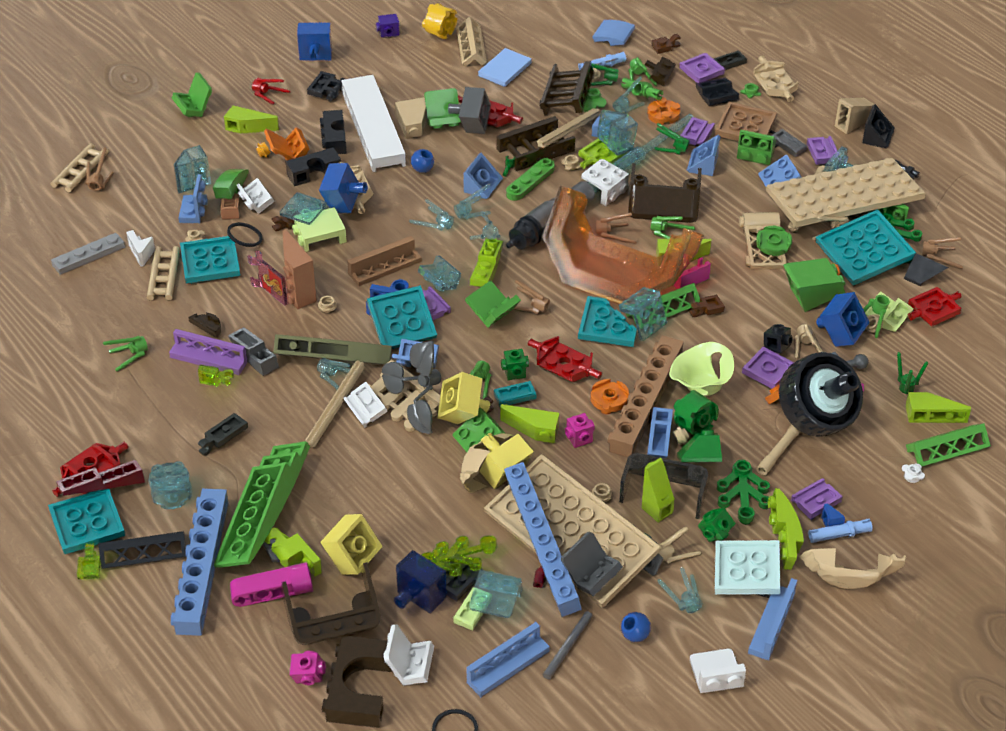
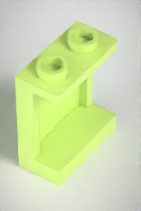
M335 207L294 217L293 233L298 235V243L300 246H303L305 252L309 251L310 243L337 237L340 244L347 242L346 229Z

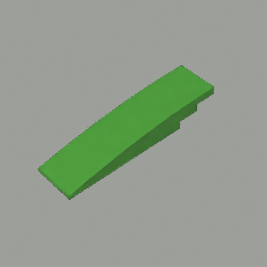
M307 441L273 446L270 456H263L260 466L252 468L213 566L215 568L251 563L274 526L293 489L310 448Z

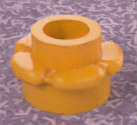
M264 142L257 144L256 151L259 156L267 158V155L271 154L267 145Z

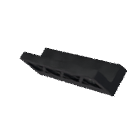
M184 531L98 543L101 569L186 557ZM180 540L182 553L173 554L166 549L172 541ZM168 542V543L165 545V547H163L161 544H159V543ZM151 544H156L162 548V551L156 557H151L145 552ZM146 545V547L143 550L138 547ZM130 547H135L141 552L135 560H130L124 555ZM125 548L122 553L117 550ZM113 550L120 555L114 563L106 564L104 551ZM166 551L169 555H162V553ZM143 554L148 557L140 559ZM121 557H123L125 560H127V561L118 562V561L121 559Z

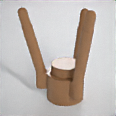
M106 147L103 148L96 173L91 175L90 162H87V180L85 184L93 191L104 189L106 183L114 174L111 171L105 179L100 174L107 150Z
M632 213L596 220V233L601 234V237L637 243L636 240L607 233L611 232V227L628 226L627 222L611 223V221L630 217Z
M962 238L929 239V241H924L922 255H927L928 259L962 269V265L934 256L938 250H955L954 246H938L937 243L961 241Z
M515 280V283L519 285L517 290L533 298L531 306L534 307L516 306L514 309L533 312L537 315L539 312L545 313L550 305V299L545 298L525 284Z

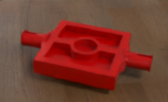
M935 287L909 299L908 305L914 308V311L908 313V318L912 321L915 318L921 317L932 327L961 313L962 308L955 303V300L961 299L962 295L959 291L948 295L939 287Z

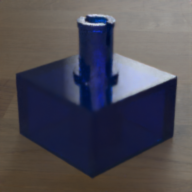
M414 550L396 565L397 593L399 595L394 598V603L399 608L404 609L411 601L431 614L447 598L446 571Z

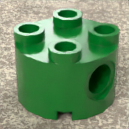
M692 390L674 404V423L682 429L685 428L693 436L696 433H702V430H711L713 428L711 423L713 420L717 421L719 414L718 405L696 390Z

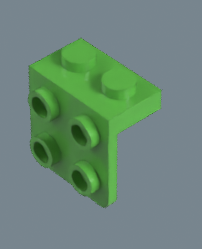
M196 72L188 94L173 92L172 99L185 116L202 117L206 110L208 99L212 94V88L201 73Z
M457 89L426 91L424 98L428 125L433 126V129L443 128V124L459 126V122H461L459 114L448 113L449 103L459 104Z

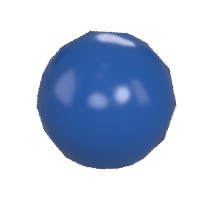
M426 149L417 150L411 157V165L417 172L426 173L433 168L434 157Z
M640 612L627 614L621 622V632L630 642L645 640L651 631L649 619Z

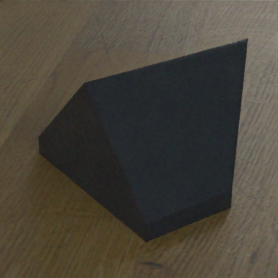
M916 253L904 279L921 286L926 280L949 267Z

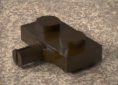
M662 56L661 60L656 64L647 60L645 66L652 69L650 79L664 86L676 64Z

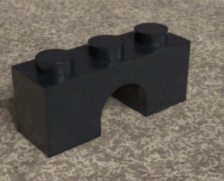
M343 110L323 111V118H320L321 138H323L322 148H334L337 154H347Z
M329 148L285 161L287 176L294 186L310 182L311 172L320 171L325 174L329 164L340 163L341 158L334 148Z

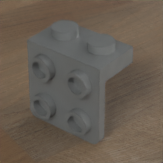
M587 532L561 557L562 564L568 570L578 589L592 596L598 593L623 568L620 561L606 555L595 535L591 532Z

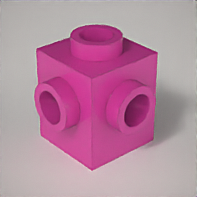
M585 413L567 418L565 434L574 448L593 442L595 426Z
M305 651L301 654L291 655L290 676L296 684L313 685L314 683L322 682L323 674L326 672V663L318 653Z

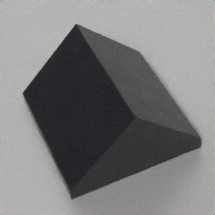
M876 104L872 106L865 124L862 144L886 149L889 146L895 127Z

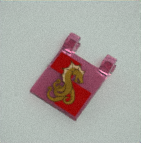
M255 251L256 257L248 255V263L257 265L259 268L258 279L250 278L251 285L265 289L284 306L287 305L285 277L263 260L260 251Z

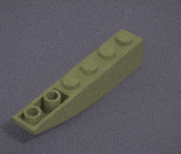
M275 334L273 353L288 356L353 362L359 360L364 363L386 364L391 360L392 346Z

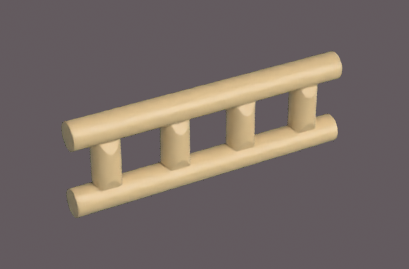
M90 143L51 182V186L56 188L59 184L66 186L65 190L70 193L87 176V162H90L91 171L99 163L103 149L101 151L95 150V146ZM87 155L94 156L92 161L86 160L84 158ZM79 164L86 166L82 171L75 169ZM69 174L76 176L72 181L65 179Z
M160 246L155 247L147 292L148 300H153L154 295H165L166 300H172L180 252L178 246H174L172 251H162ZM171 258V263H160V259ZM169 270V275H158V271ZM156 283H167V288H156Z

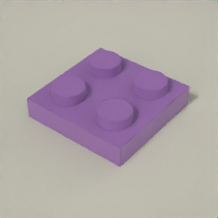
M707 53L680 62L679 66L682 71L697 83L708 81L725 73V68Z
M762 347L742 368V373L772 389L776 385H780L784 372L794 362Z

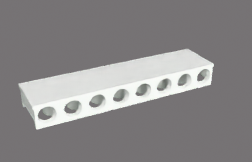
M369 75L341 80L343 97L372 172H376V168L402 164V167L406 166L405 151L374 76Z

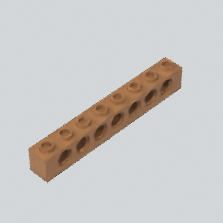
M662 335L659 342H655L653 354H649L647 366H643L640 374L641 378L636 380L634 392H630L628 404L623 406L621 418H617L615 422L614 432L609 433L607 443L610 444L609 452L632 459L652 418L653 407L658 406L671 379L669 375L671 365L676 357L683 353L684 341Z

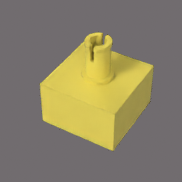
M461 372L442 381L437 418L460 424L478 416L479 408L488 412L490 401L480 399L483 378Z
M488 433L481 439V442L490 453L484 460L479 472L496 489L507 481L504 469L524 462L526 466L534 451L519 434H516L500 445L492 434Z
M362 514L344 515L320 542L342 575H358L362 570L363 563H369L383 547Z

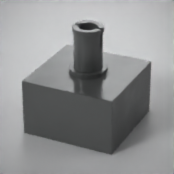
M465 87L462 104L449 103L448 113L459 114L466 133L485 134L491 103L485 88Z

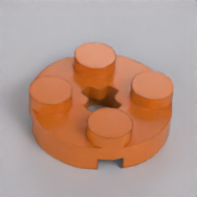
M662 97L661 100L653 101L648 105V118L652 122L660 123L661 125H664V122L675 123L680 118V104Z
M603 379L596 382L592 386L590 401L593 406L601 410V413L605 415L622 410L624 405L627 406L629 390L624 383L617 381V383L610 382L611 379Z

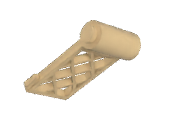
M779 212L743 213L739 217V227H742L745 233L748 256H745L746 266H750V269H784L783 265L786 264L785 254L779 256L770 255L767 258L761 254L762 251H756L752 248L756 244V238L749 234V232H756L758 234L766 226L780 227ZM758 257L761 260H763V262L754 263V259ZM777 257L781 262L775 263L772 259Z

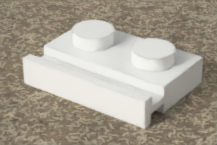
M367 382L353 390L347 398H343L364 428L367 427L369 422H374L387 412V409Z

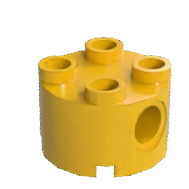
M440 3L430 4L426 19L422 22V27L425 28L427 33L434 34L441 39H447V35H451L456 28L458 18L455 17V14H457V11L447 8Z

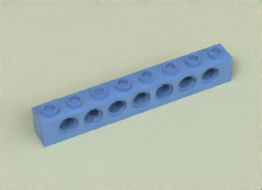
M524 462L505 468L507 481L561 617L582 610L568 570L561 562V553Z
M202 489L201 496L197 497V513L193 514L194 528L190 529L189 540L191 542L190 545L186 546L187 560L183 561L182 564L183 578H179L178 590L180 592L179 595L175 596L174 604L176 611L171 614V626H174L176 635L202 636L215 573L213 565L219 552L229 504L227 490Z

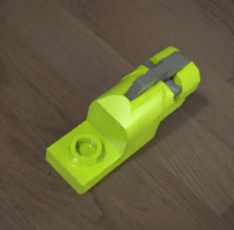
M279 528L271 529L263 546L272 562H280L284 567L307 562L309 570L314 576L322 573L321 559L298 533L289 538Z

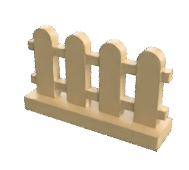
M404 369L403 377L414 376ZM381 373V378L372 386L368 385L387 410L389 408L393 409L391 411L392 420L397 422L405 418V429L409 432L414 431L415 428L408 420L407 408L409 405L414 404L413 400L426 387L421 386L418 380L403 381L404 389L401 393L393 394L388 392L386 395H383L382 393L387 388L384 385ZM432 389L419 400H424L429 404L432 416L435 417L439 410L440 395ZM404 395L407 397V398H406L404 401H402L399 405L395 404V403L398 402Z

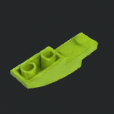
M496 238L485 239L478 254V262L470 278V285L482 287L489 281L493 282L503 241Z
M775 488L773 495L769 496L768 508H771L769 525H772L773 534H779L778 540L782 546L780 560H783V569L792 570L797 554L804 543L803 532L792 504L780 489Z

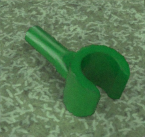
M509 155L505 157L504 177L507 176L510 168L515 167V157L513 159H509Z

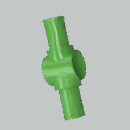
M623 78L622 80L625 84L621 83V86L631 90L634 95L651 97L656 100H661L663 97L659 95H663V91L653 88L649 82L633 81L628 78Z

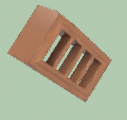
M235 193L232 199H221L222 219H239L238 193Z

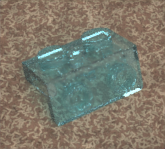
M440 255L435 257L433 264L420 265L418 269L423 278L431 282L439 291L456 289L461 277V272Z

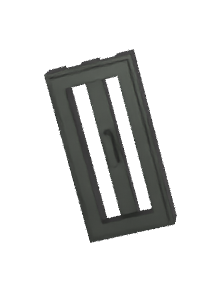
M739 50L713 58L725 70L747 63V58Z

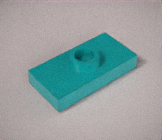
M531 381L494 389V396L499 407H501V404L512 405L537 399V394Z

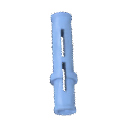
M624 52L614 55L608 54L606 57L592 60L591 63L604 67H613L614 64L626 62V55ZM584 63L578 64L579 70L583 68Z
M869 518L854 522L850 520L840 525L809 530L808 536L810 542L815 543L844 536L854 537L856 534L872 532L873 527Z

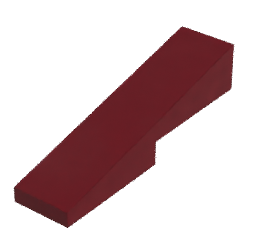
M136 460L100 473L94 467L56 481L63 496L145 483L143 471Z

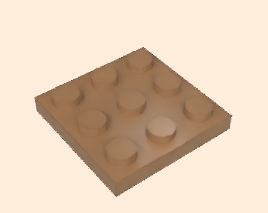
M729 102L715 130V136L719 135L722 138L739 141L740 130L769 135L777 112Z

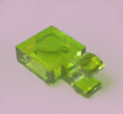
M200 365L198 368L200 384L219 386V383L230 385L231 380L229 377L234 378V371L226 369L219 372L218 367Z
M94 544L85 545V557H78V580L100 578L101 561L100 556H96Z

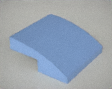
M604 20L593 35L594 42L609 41L610 46L624 45L634 31L635 26L619 20Z

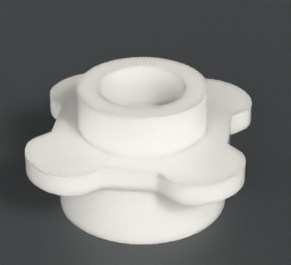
M917 463L903 465L904 478L911 483L924 479L925 474L921 471L922 466Z

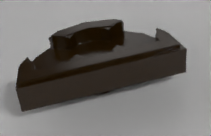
M196 313L188 317L190 323L215 338L221 332L220 320L214 314L197 315Z

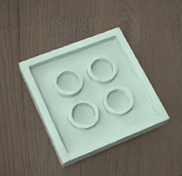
M779 540L716 541L715 594H780Z

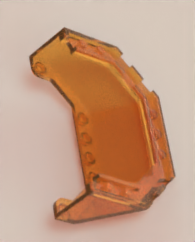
M560 185L542 236L550 251L549 254L558 269L562 283L630 307L674 285L698 253L704 235L683 228L682 235H671L664 255L660 257L649 255L594 235L584 213L588 203L587 196L582 192Z

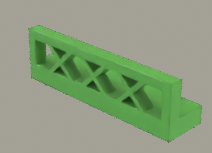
M692 283L624 311L627 317L633 316L637 329L692 308V303L685 301L687 293L692 292L695 302H700V297L695 284ZM672 299L680 302L676 310L669 307ZM657 305L664 308L662 316L653 313ZM639 312L648 314L646 322L641 323L638 316Z
M985 423L906 444L907 452H914L917 464L925 466L990 447L991 445ZM977 433H981L983 441L981 445L972 442ZM958 439L967 442L963 450L955 447ZM941 444L949 447L946 455L937 452ZM927 449L931 452L928 460L923 461L920 450Z

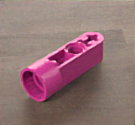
M304 562L232 580L230 582L232 604L237 607H243L283 598L281 584L284 581L287 583L289 596L313 592L308 563Z

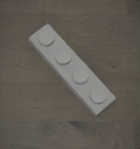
M113 233L53 258L51 263L61 275L123 249L125 244L117 233Z

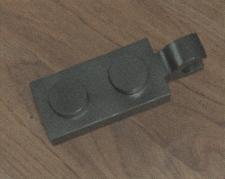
M233 413L205 432V438L198 442V445L202 447L199 449V452L205 456L212 450L213 446L220 448L246 430L248 422L236 413Z

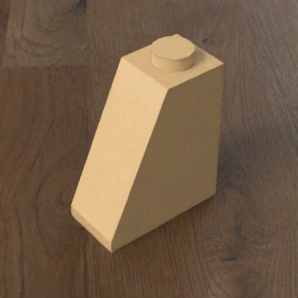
M425 98L395 102L396 117L405 138L421 137L427 119Z
M865 98L839 99L835 127L846 134L866 124L874 104Z

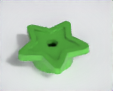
M753 83L746 84L745 89L740 90V93L747 95L749 99L753 96H761V93L758 91L759 86Z

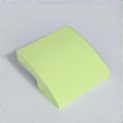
M880 291L879 294H878V295H884V296H886V295H885L884 293H882L881 291ZM889 298L890 303L883 318L882 328L896 332L908 317V313H911L914 308L900 298L896 302ZM872 307L865 312L866 316L876 314L873 312Z

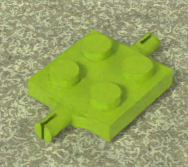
M603 136L599 137L579 150L578 156L584 159L580 166L585 169L589 165H594L600 159H604L614 165L626 157L627 151L620 147V145L625 143L624 139L620 137L616 141H611Z

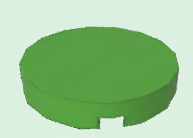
M766 226L758 232L756 244L763 253L779 256L790 250L792 236L782 227Z

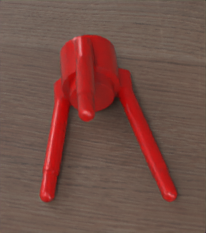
M257 78L252 83L254 95L261 97L274 105V102L263 95V93H267L268 89L285 93L291 92L290 90L267 84L283 83V79Z

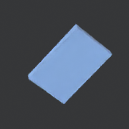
M505 48L478 71V76L505 87L532 63V58Z

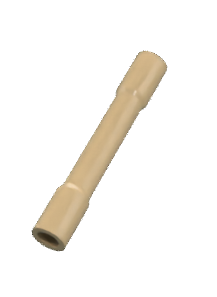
M791 424L773 450L757 466L758 473L764 476L767 475L777 459L801 431Z

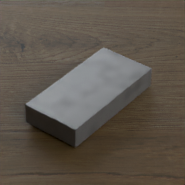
M783 129L771 135L775 137L778 146L794 157L807 150V145Z

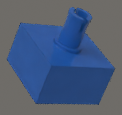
M298 23L299 60H331L332 40L330 23Z
M348 163L329 164L319 188V192L328 207H335L337 213H351L358 194L367 193L368 191L367 183L358 181Z
M855 292L836 294L816 321L819 328H826L835 347L854 345L870 323Z

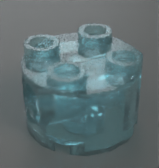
M182 462L157 464L151 468L148 479L153 502L159 504L161 508L176 509L185 505V501L188 498L190 500L192 497L190 475Z

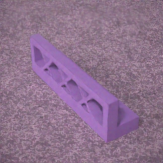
M175 329L173 332L175 344L169 352L170 358L240 375L247 364L245 346ZM180 337L185 338L188 342L181 341ZM198 342H202L206 347L201 346ZM214 346L220 347L223 351L218 350ZM232 350L240 352V355H236Z

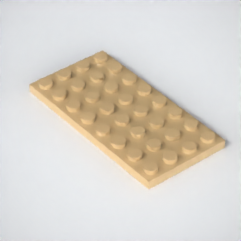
M893 158L766 185L767 193L795 227L825 221L818 220V216L845 217L925 199V192Z
M541 454L526 470L561 556L587 532H591L595 535L606 555L620 561L623 566L616 576L608 581L594 596L582 591L603 608L661 551V546ZM508 485L484 507V510L490 517L536 553L511 488Z

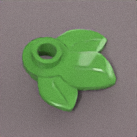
M590 88L583 109L585 112L593 108H604L606 106V100L601 97V93L597 88Z

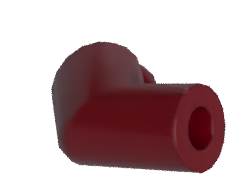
M542 566L535 571L533 586L537 588H543L545 574Z

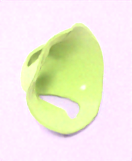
M702 343L677 356L671 365L669 375L671 379L679 381L690 391L696 390L703 396H710L720 391L722 385L732 377L734 371L733 354L720 343ZM715 352L722 354L719 361L720 378L717 377L711 362L712 354Z

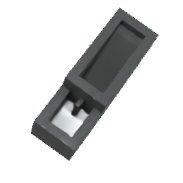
M243 327L228 335L232 343L245 346L247 362L261 375L264 376L279 368L276 355L265 347L263 340Z

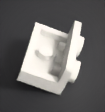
M258 178L245 188L240 184L236 185L240 190L238 192L240 197L244 201L247 200L245 202L250 210L254 209L258 214L275 202Z

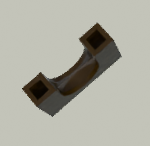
M342 635L341 643L337 644L335 649L337 660L332 662L331 665L332 680L327 682L326 693L328 697L323 699L322 712L325 713L326 722L380 728L384 711L383 696L355 693L349 690L344 683L350 675L360 670L392 672V669L384 660V652L386 651L388 640Z

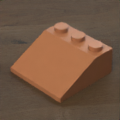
M285 229L282 232L285 262L283 270L286 274L285 285L288 290L286 297L290 304H293L296 309H300L317 301L313 260Z

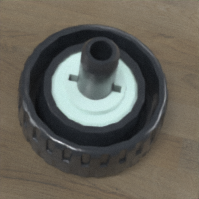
M819 352L805 356L788 367L780 381L779 399L785 416L795 428L810 436L823 437L842 431L855 422L862 409L863 390L857 373L848 362L835 354Z

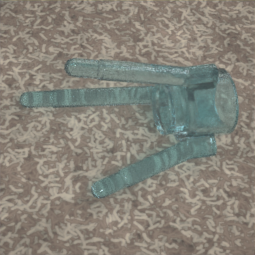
M641 76L623 95L613 102L612 106L616 112L622 113L624 111L628 113L630 110L645 105V102L629 107L630 102L626 97L642 79Z
M485 185L465 200L460 201L459 204L454 205L457 217L469 219L490 214V211L470 212L472 211L471 204L481 199V196H476L491 185Z
M425 199V202L430 205L428 209L437 214L436 222L438 224L409 220L410 223L437 228L441 231L443 228L450 229L454 223L453 216L428 199Z
M481 211L487 225L484 226L481 235H473L469 238L471 240L500 238L498 228L492 225V221L489 220L484 211Z
M322 358L317 365V371L321 373L320 378L325 379L335 389H338L339 385L328 376L335 375L337 370L348 373L350 369L345 367H350V364Z
M683 567L680 568L687 591L681 595V601L661 579L657 580L661 587L678 604L681 611L685 609L687 613H694L702 607L694 575H690V585Z

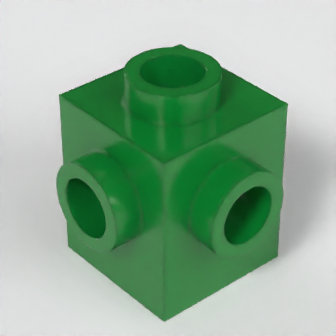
M523 349L504 351V359H501L502 371H505L507 381L526 378V367H529L528 356L524 355Z
M725 507L705 513L698 527L709 542L722 541L728 537V532L736 523Z

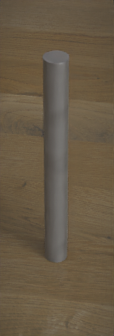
M586 611L544 671V678L551 679L593 617L590 612Z

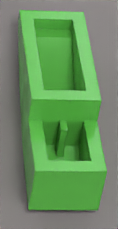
M229 169L222 173L212 187L215 198L232 199L234 194L240 191L236 185L240 184L243 186L249 170Z

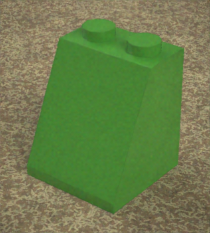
M827 258L792 262L783 265L790 288L804 312L832 300L836 294L845 293L843 286L846 283L842 275H837L838 270L835 264H831Z

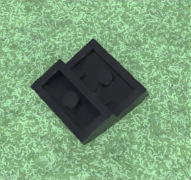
M726 77L696 83L700 96L709 106L739 100V93L732 89V82Z

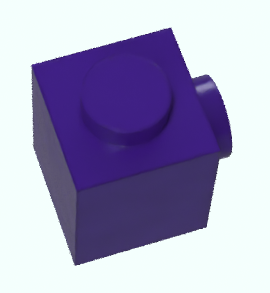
M397 14L378 16L376 31L380 32L381 38L400 35Z

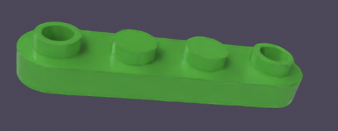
M548 158L538 161L506 188V197L512 201L522 199L554 172V161Z

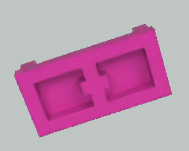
M703 257L699 258L697 265L678 274H676V269L672 270L669 281L677 289L692 283L696 285L709 279L711 263L707 261L703 265Z

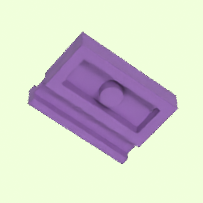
M692 117L682 132L681 137L690 140L689 144L701 145L708 140L714 130L715 123L709 124L708 121Z
M831 136L825 139L824 137L807 138V146L816 165L832 163L833 161L840 162V154Z
M431 286L428 287V290H422L432 320L444 316L446 312H451V307Z
M823 478L793 494L791 497V501L795 502L797 507L809 519L821 514L824 504L828 503L833 507L842 502L843 496L830 484H826Z

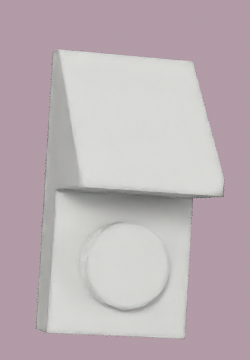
M133 230L126 233L129 247L140 267H142L154 253L153 237L141 240L140 236H136Z

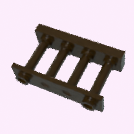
M585 61L581 70L559 72L557 64H554L552 71H550V77L542 100L539 103L540 109H543L544 116H548L550 107L572 105L576 113H582L594 77L591 61ZM579 77L576 80L560 81V78ZM576 86L574 89L556 91L557 88ZM573 96L571 99L553 100L554 97Z
M556 116L497 135L496 149L499 153L509 150L515 157V171H519L535 165L541 159L548 158L551 160L575 151V137L572 136L566 139L562 137L545 148L535 149L530 142L539 140L558 129V119ZM523 145L529 152L520 154L515 147Z

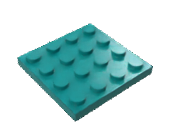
M878 209L815 237L816 243L831 261L839 266L842 274L853 286L912 260L916 254L914 249Z

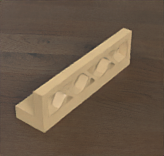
M469 16L456 27L462 65L466 67L473 60H476L483 66L487 60L481 26Z

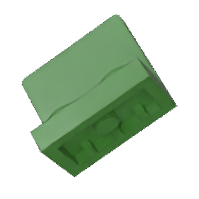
M489 281L466 297L465 301L489 328L511 312L521 299L517 294L511 299L509 297L506 298L495 284Z
M479 408L478 416L464 422L453 433V437L468 452L472 445L479 443L488 433H491L493 436L505 432L488 413Z

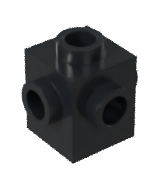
M774 324L764 332V347L775 353L784 352L792 344L793 336L789 327H784L782 324Z

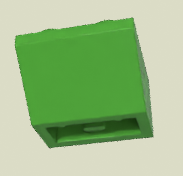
M740 130L737 159L770 165L775 152V137Z

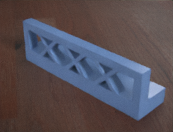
M791 578L788 588L780 586V594L770 595L750 644L748 654L769 661L795 597L798 580Z
M537 622L533 623L467 666V684L482 697L550 651V646L540 637V625Z

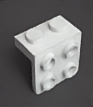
M600 159L582 173V179L602 190L600 203L604 206L614 202L629 187V174L604 159Z
M395 624L391 626L390 633L388 634V644L384 652V660L403 686L424 683L428 681L434 645L431 641L411 644L400 627Z
M731 649L697 653L690 656V663L700 693L744 687L745 666L744 664H737Z

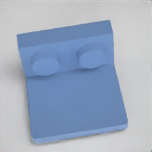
M787 154L758 173L765 186L775 182L802 178Z
M201 174L197 175L193 195L183 196L178 217L179 223H200L202 216H205L204 205H207V194H204L206 184L205 181H202Z

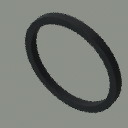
M232 223L227 229L229 238L245 247H256L261 244L263 239L261 232L247 223ZM235 226L250 228L258 234L259 241L256 243L241 242L233 237L230 229Z
M450 709L442 712L435 718L432 725V731H435L438 721L444 716L461 714L468 717L474 725V731H478L475 718L467 711L460 709Z

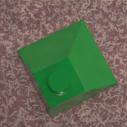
M710 429L702 430V433H696L677 453V458L681 462H722L719 434L714 433V430Z

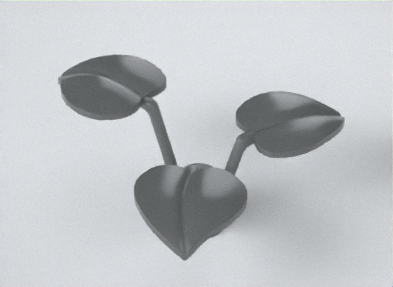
M434 341L417 343L411 347L410 361L417 368L416 371L420 373L419 376L403 377L404 369L397 362H389L382 368V379L390 393H401L404 389L403 381L418 380L421 386L426 387L413 400L414 404L409 405L407 408L410 424L417 431L425 434L433 433L432 411L426 401L419 399L429 390H432L433 385L441 382L440 372L437 369H433Z

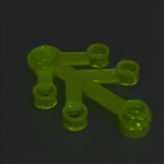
M492 535L483 536L480 539L479 545L469 547L468 537L460 536L456 538V542L450 549L448 542H438L432 552H425L420 555L418 566L425 571H431L435 568L449 570L451 576L462 574L460 563L468 564L471 570H480L482 568V559L467 556L482 551L485 554L494 553L497 548L496 537Z

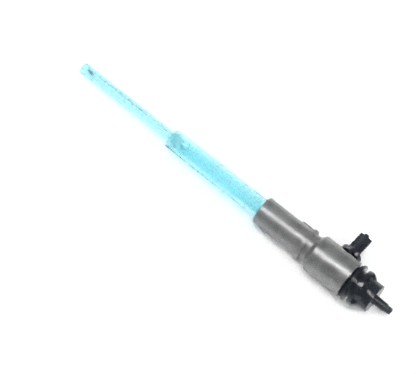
M689 113L668 129L676 133L684 128L694 116ZM661 133L641 148H633L612 164L627 172L632 168V163L637 165L643 161L645 154L669 137ZM581 181L559 197L545 201L514 224V228L509 231L510 240L506 243V247L511 248L515 246L522 250L526 247H533L545 237L548 240L554 239L563 247H567L571 240L559 231L560 227L571 216L576 214L580 208L592 201L594 195L601 189L587 181Z

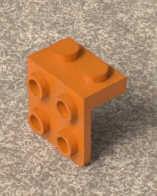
M297 127L286 139L267 128L264 131L266 140L270 145V150L275 154L282 155L287 161L305 156L310 150L301 129Z

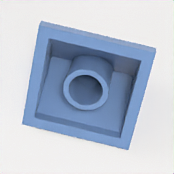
M719 135L692 150L687 168L689 173L698 174V168H702L701 175L713 176L719 154Z
M482 153L478 154L463 173L464 192L487 199L503 179Z

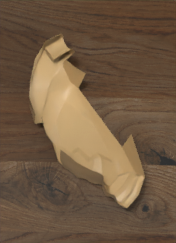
M508 433L493 435L500 445L515 436ZM481 441L470 447L462 463L460 479L463 487L470 493L486 487V485L473 479L480 473L479 470L490 453Z
M836 548L810 549L800 556L805 565L811 571H817L824 581L844 589L868 587L880 581L881 578L902 568L906 555L899 559L895 554L889 557L878 553V569L863 571L845 569L844 566L836 565Z

